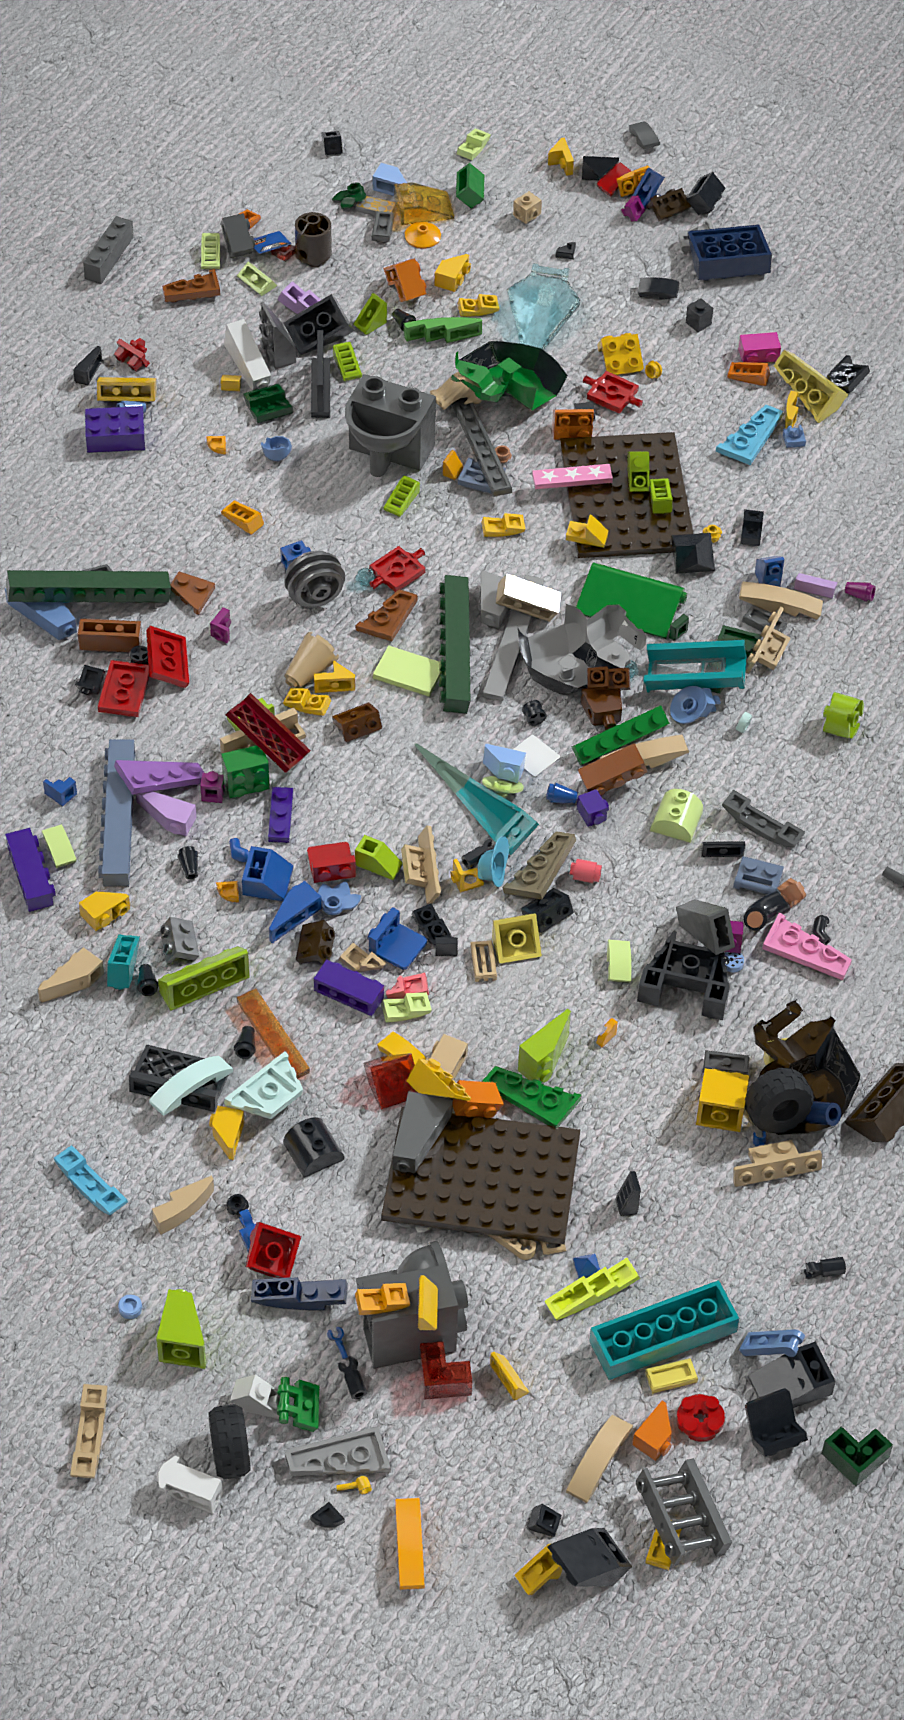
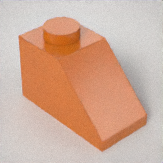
M662 1400L634 1433L633 1446L655 1461L661 1455L665 1456L672 1446L670 1443L672 1433L666 1402Z

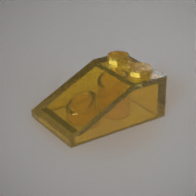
M413 182L394 184V202H396V210L401 225L454 219L448 192Z

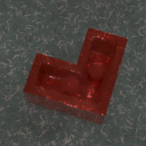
M444 1342L421 1343L420 1366L424 1400L472 1396L470 1361L446 1363Z

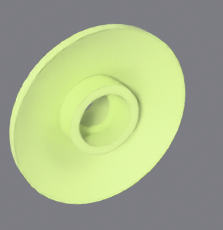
M488 776L482 780L484 786L495 791L501 797H507L508 794L518 793L524 789V785L520 782L498 779L496 776Z

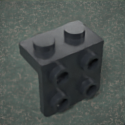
M780 1389L745 1404L753 1446L764 1457L775 1455L789 1447H796L808 1440L807 1432L796 1422L792 1399L788 1389Z

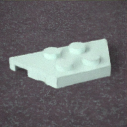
M284 1051L229 1094L224 1099V1104L269 1119L276 1116L300 1097L303 1092L301 1083L296 1078L294 1067H291L288 1061V1054Z

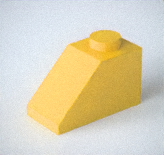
M217 1106L215 1114L212 1113L210 1116L209 1127H212L213 1137L230 1160H234L245 1123L244 1111Z

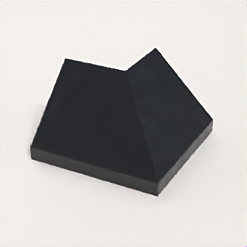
M583 156L582 180H600L619 163V157Z
M711 533L671 535L675 574L715 571Z

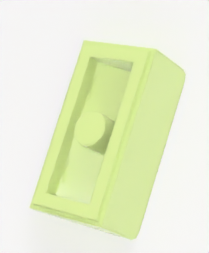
M247 262L237 274L238 278L261 296L277 287L269 277L250 262Z

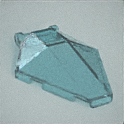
M533 263L531 273L507 289L520 344L545 350L580 306L581 300L568 281L569 268L557 269Z

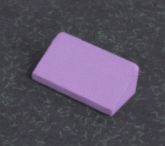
M799 573L795 580L794 589L833 599L838 582Z

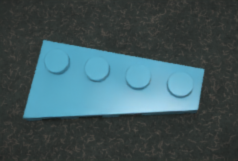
M765 405L750 418L748 423H743L736 433L730 434L724 443L718 444L716 452L751 465L783 417V411Z

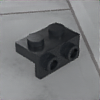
M846 355L830 371L827 378L846 393H851L870 373L868 365L853 364L851 356Z

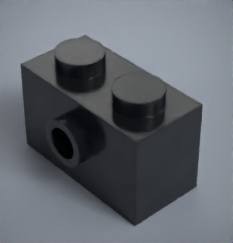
M711 172L699 178L686 200L698 216L703 213L708 214L714 210V205L722 198L721 194L725 190V186L714 172Z

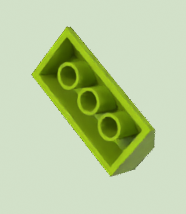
M239 946L226 949L222 953L207 957L196 964L185 966L179 971L166 974L158 979L159 992L170 1011L250 978L248 951Z

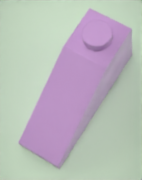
M153 791L136 794L137 803L167 831L183 836L188 835L196 820V805Z

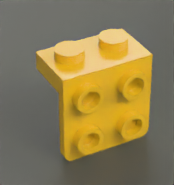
M625 333L617 337L605 336L598 342V352H603L606 371L615 375L641 372L644 369L638 334Z

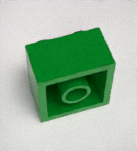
M257 745L221 753L222 775H224V784L229 799L270 789L269 762L266 754Z

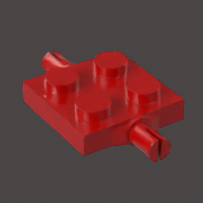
M605 371L597 379L587 375L583 379V383L592 386L587 393V399L619 414L628 404L635 405L638 408L642 406L643 400L634 397L639 390V385L608 371Z
M397 546L370 564L369 571L377 577L369 582L371 588L375 589L379 585L385 584L394 592H397L399 589L401 590L426 573V568L418 561L419 558L425 555V551L419 548L416 552L409 553L400 546Z

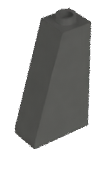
M696 899L676 907L679 926L717 955L735 947L727 908Z
M408 1091L393 1152V1170L410 1173L417 1171L451 1118L453 1099Z

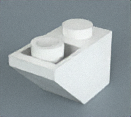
M257 1375L236 1380L230 1399L231 1402L242 1407L246 1412L279 1419L277 1406L280 1403V1396H278L276 1388Z

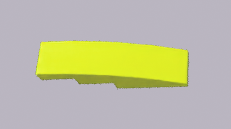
M625 1258L608 1270L604 1267L586 1279L582 1276L546 1299L545 1303L557 1321L599 1303L641 1278L628 1258Z

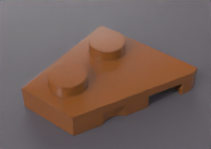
M180 571L170 584L171 591L176 596H179L186 605L189 604L197 615L200 614L215 590V583Z

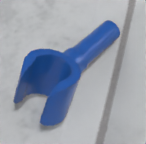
M762 1131V1137H757L756 1133L753 1132L754 1146L758 1147L766 1144L767 1133L765 1131Z
M336 1327L338 1332L337 1338L333 1336L331 1329L328 1330L327 1337L331 1341L336 1342L342 1358H348L342 1341L344 1336L343 1329Z

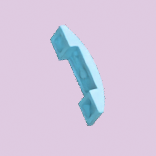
M72 1145L54 1157V1161L70 1182L87 1200L102 1212L111 1215L128 1203V1200L114 1186L110 1187L87 1165L86 1159Z

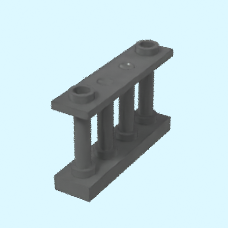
M695 1459L685 1460L677 1474L652 1478L648 1468H643L636 1479V1487L645 1501L664 1544L665 1553L670 1558L672 1565L676 1566L679 1564L685 1551L708 1546L713 1549L716 1557L725 1555L732 1544V1540ZM677 1483L684 1485L687 1492L686 1495L661 1499L657 1490L658 1487ZM691 1504L694 1507L696 1516L672 1521L666 1510ZM700 1525L707 1536L680 1542L675 1530Z

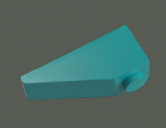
M118 934L107 963V987H113L118 990L129 989L133 978L140 936Z

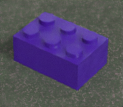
M143 406L85 409L87 453L145 450Z

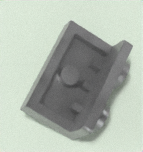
M169 917L159 931L166 963L171 964L176 957L196 961L199 957L193 921Z

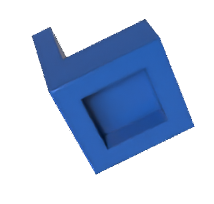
M71 777L64 782L60 779L54 783L48 779L43 781L44 794L62 807L77 795L76 781Z

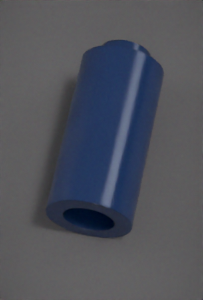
M813 1101L811 1111L802 1123L835 1126L840 1121L841 1109L836 1103Z

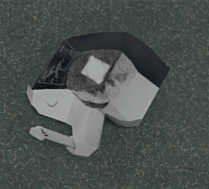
M566 604L565 623L563 625L530 637L525 636L518 628L521 654L532 679L543 687L563 695L580 692L581 689L588 688L587 668L608 667V669L625 668L631 663L630 655L613 640L616 636H621L640 651L646 645L647 639L643 630L638 629L626 617V610L620 605H607L587 620L581 610Z

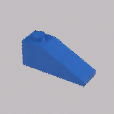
M306 881L293 886L287 893L269 927V941L271 943H274L322 909L321 895Z

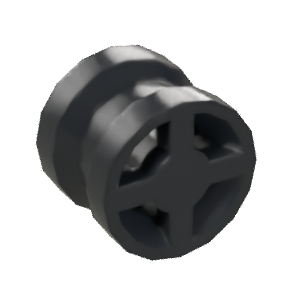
M133 647L130 650V663L149 665L147 647Z
M531 700L522 707V712L526 716L529 725L536 726L545 721L547 714L542 709L540 701Z

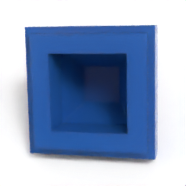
M595 1253L573 1258L578 1279L582 1276L588 1278L600 1270Z

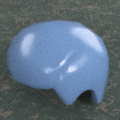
M284 436L267 437L265 444L261 442L265 457L272 461L285 459L292 449L291 442Z

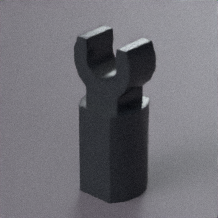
M487 839L483 846H478L461 857L462 863L467 869L477 865L479 859L486 851L494 849L489 848L492 846V840Z
M843 1257L820 1260L819 1263H805L806 1269H804L806 1279H812L819 1275L828 1277L845 1274L846 1264Z
M348 1356L349 1366L347 1367L346 1364L339 1362L338 1368L345 1374L344 1379L351 1398L360 1399L367 1394V1390L361 1374L357 1370V1359Z

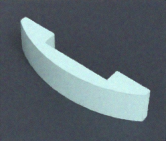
M220 1056L200 1060L169 1079L149 1099V1103L164 1116L179 1107L183 1097L212 1079L218 1082L232 1073L233 1068Z

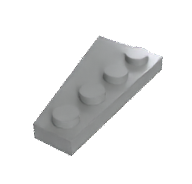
M378 1426L284 1450L291 1476L391 1473L390 1463Z

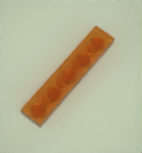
M255 988L238 996V1005L274 1059L285 1051L289 1056L288 1061L291 1067H294L297 1079L309 1074V1066L258 990Z

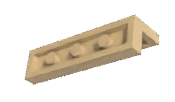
M294 708L275 715L289 730L296 729L298 734H295V736L299 740L306 738V733L298 723V713ZM241 730L220 738L221 753L256 745Z

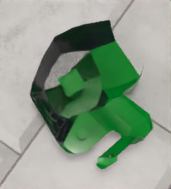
M489 341L461 359L458 357V351L455 356V368L458 369L459 373L479 384L481 388L463 379L459 380L454 375L451 376V380L462 382L480 400L498 402L502 395L510 396L530 410H534L558 395L568 375L560 364L541 348L520 343Z

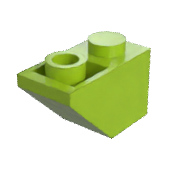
M627 452L629 491H649V452Z
M365 834L355 849L356 866L388 879L394 880L403 865V862L384 842Z

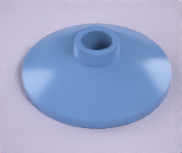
M688 686L680 690L674 696L670 705L672 718L681 724H688L698 719L707 705L706 693L697 686Z

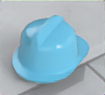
M501 836L497 840L494 849L486 851L478 863V878L493 881L496 887L502 886L509 855V843L506 837Z

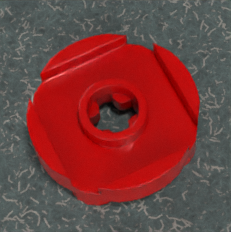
M695 1394L682 1399L677 1410L676 1422L679 1430L687 1434L688 1438L698 1442L709 1441L715 1438L716 1434L723 1429L725 1413L715 1396ZM703 1414L707 1418H704V1422H699V1419L694 1418V1416Z

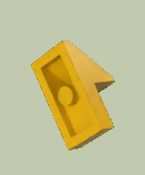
M563 137L549 151L548 166L560 164L561 169H564L566 176L573 175L574 160L565 137Z
M590 514L587 524L570 521L566 540L604 548L608 530Z
M333 661V673L314 674V693L355 691V674L336 661Z
M550 1544L546 1545L514 1575L528 1595H533L549 1579H558L561 1575L562 1567L554 1562L552 1553L547 1548Z

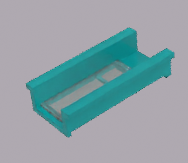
M745 640L647 644L649 667L648 675H644L647 693H650L651 690H677L688 686H697L701 689L729 687L745 689L747 661Z

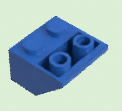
M251 846L242 877V895L283 902L287 895L294 866L272 849Z

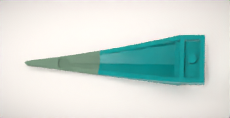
M415 743L416 748L477 819L495 842L501 836L508 839L510 856L537 828L538 822L523 809Z

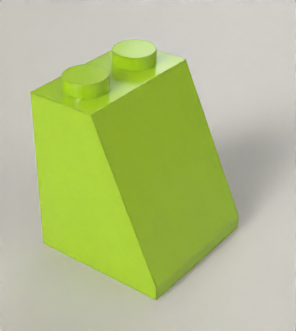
M168 1289L156 1338L159 1362L205 1369L204 1339L192 1293L183 1289Z

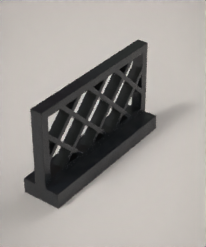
M317 330V358H311V418H330V358H324L323 330Z
M146 1044L135 1070H132L129 1075V1092L152 1097L169 1080L162 1078V1076L170 1073L172 1076H175L177 1074L175 1071L186 1068L205 1058ZM148 1054H156L160 1058L150 1061ZM177 1059L181 1063L171 1066L168 1061ZM164 1063L167 1068L157 1072L154 1066ZM150 1068L152 1074L142 1073L141 1071ZM229 1075L218 1082L212 1079L183 1097L181 1104L215 1112L219 1096ZM211 1084H214L215 1087H216V1090H212V1089H208V1088H204V1087H205V1086H208V1085H211Z

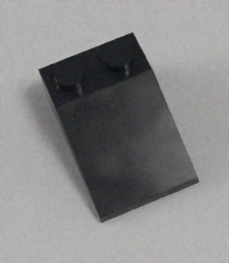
M332 294L283 322L300 355L317 349V330H323V346L336 342L354 331L337 299Z

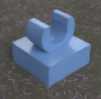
M801 425L798 428L788 426V428L783 429L786 448L805 446L806 439Z
M702 688L707 696V705L700 717H707L710 712L717 710L715 704H721L719 696H712L709 688Z

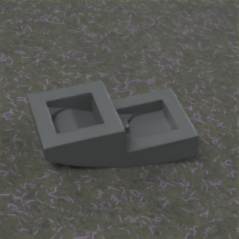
M643 121L629 125V132L636 137L637 144L641 148L647 149L660 145L657 135L647 122Z

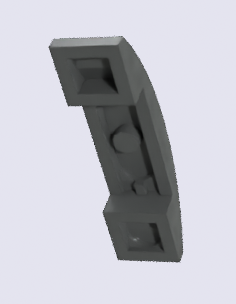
M735 790L723 802L722 806L739 823L773 843L795 848L805 834V831L787 821L783 825L751 806V799Z

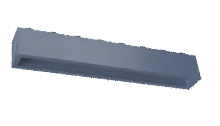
M109 739V748H105V760H108V764H104V777H107V781H103V793H106V797H102V810H105V814H101V827H104V831H100V843L104 845L103 848L99 849V860L103 861V864L98 866V876L103 879V887L129 886L133 795L115 769L114 764L116 760L135 761L134 739Z

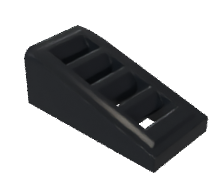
M96 346L73 369L74 381L76 383L87 386L90 384L103 361L100 346Z
M635 1171L629 1172L616 1195V1204L622 1217L637 1214L639 1210L641 1188Z

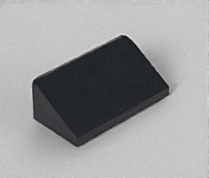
M745 841L702 842L700 845L701 857L744 856Z

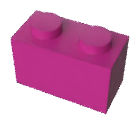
M777 332L740 335L738 349L742 362H776L779 358L781 345Z

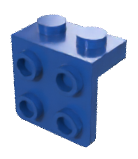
M394 907L388 913L382 915L377 927L372 928L367 937L370 953L373 952L376 956L402 970H406L427 944L426 937L400 924V911Z

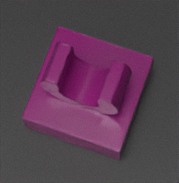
M632 196L624 208L621 209L623 216H628L630 221L634 222L641 217L645 209L639 196Z

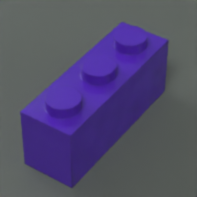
M326 959L314 977L315 992L371 1017L384 999L383 984L375 979H369L357 971H351L337 962L333 963Z

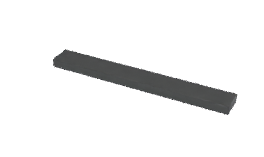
M467 397L456 400L451 405L493 497L511 494L512 486L473 402L464 404L468 399Z

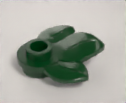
M355 182L348 185L347 190L338 192L332 198V201H340L341 208L348 209L354 206L356 202H363L366 199V193L364 192V187L360 183Z

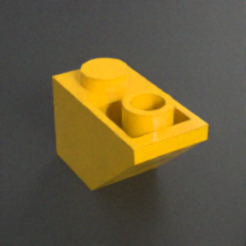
M464 254L442 260L435 271L434 286L455 292L458 286L462 285L465 274L470 272L471 263H469V255Z
M96 891L79 902L80 916L97 931L102 927L108 926L111 921L125 915L130 910L129 896L124 893Z

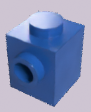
M302 540L280 548L281 562L286 571L289 564L295 558L311 551Z

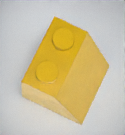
M705 1068L696 1125L740 1132L749 1075Z

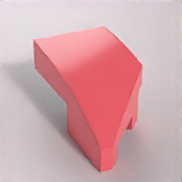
M425 973L404 978L399 975L396 979L397 983L393 988L386 991V996L390 999H404L406 993H427L429 995L427 976Z

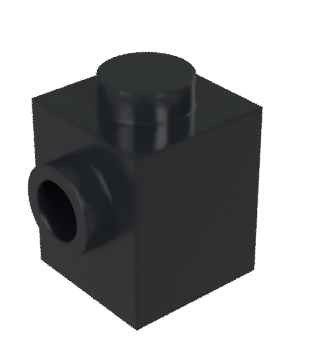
M702 298L690 303L687 306L685 323L699 333L712 325L714 308Z

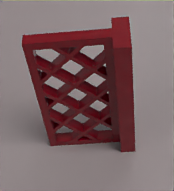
M252 693L248 694L243 701L225 714L285 773L294 766L296 767L311 751Z

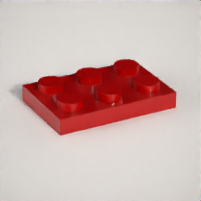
M149 626L146 630L149 677L186 688L190 684L186 637Z
M111 660L98 703V712L139 717L149 681V665Z

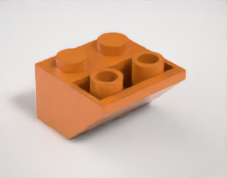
M553 409V439L592 437L594 409Z

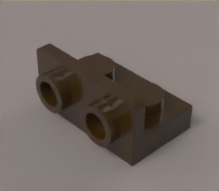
M673 188L662 196L658 194L650 198V202L646 207L648 210L653 209L658 221H662L689 210L691 205L687 202V197L682 188L677 190Z

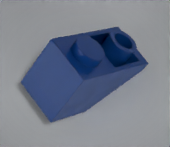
M771 556L756 559L755 575L758 582L780 587L784 557Z

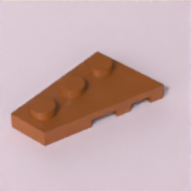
M215 269L209 270V274L203 276L200 273L196 274L194 279L188 281L181 279L162 286L165 302L194 300L204 297L212 298L221 295Z

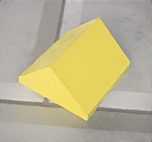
M536 914L493 920L492 941L499 964L542 957Z

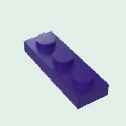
M272 787L268 842H290L293 788Z

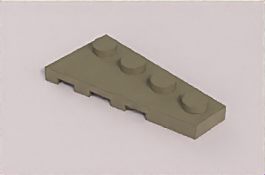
M556 831L539 848L540 852L527 861L528 865L522 871L518 870L513 875L514 880L502 887L504 893L543 899L576 842L575 834Z

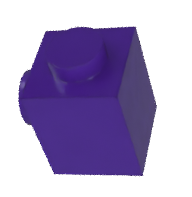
M597 789L579 795L577 799V810L587 827L599 825L607 820L609 805L605 799H602Z

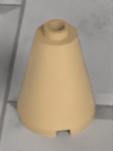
M308 632L304 636L285 673V682L291 688L303 687L314 679V674L322 673L333 665V661L337 662L339 659V655L335 656L333 653L334 647L317 634L314 637L311 636L313 632Z

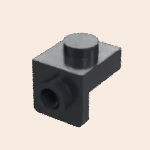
M84 665L79 682H75L79 692L91 696V693L98 694L105 674L104 669Z

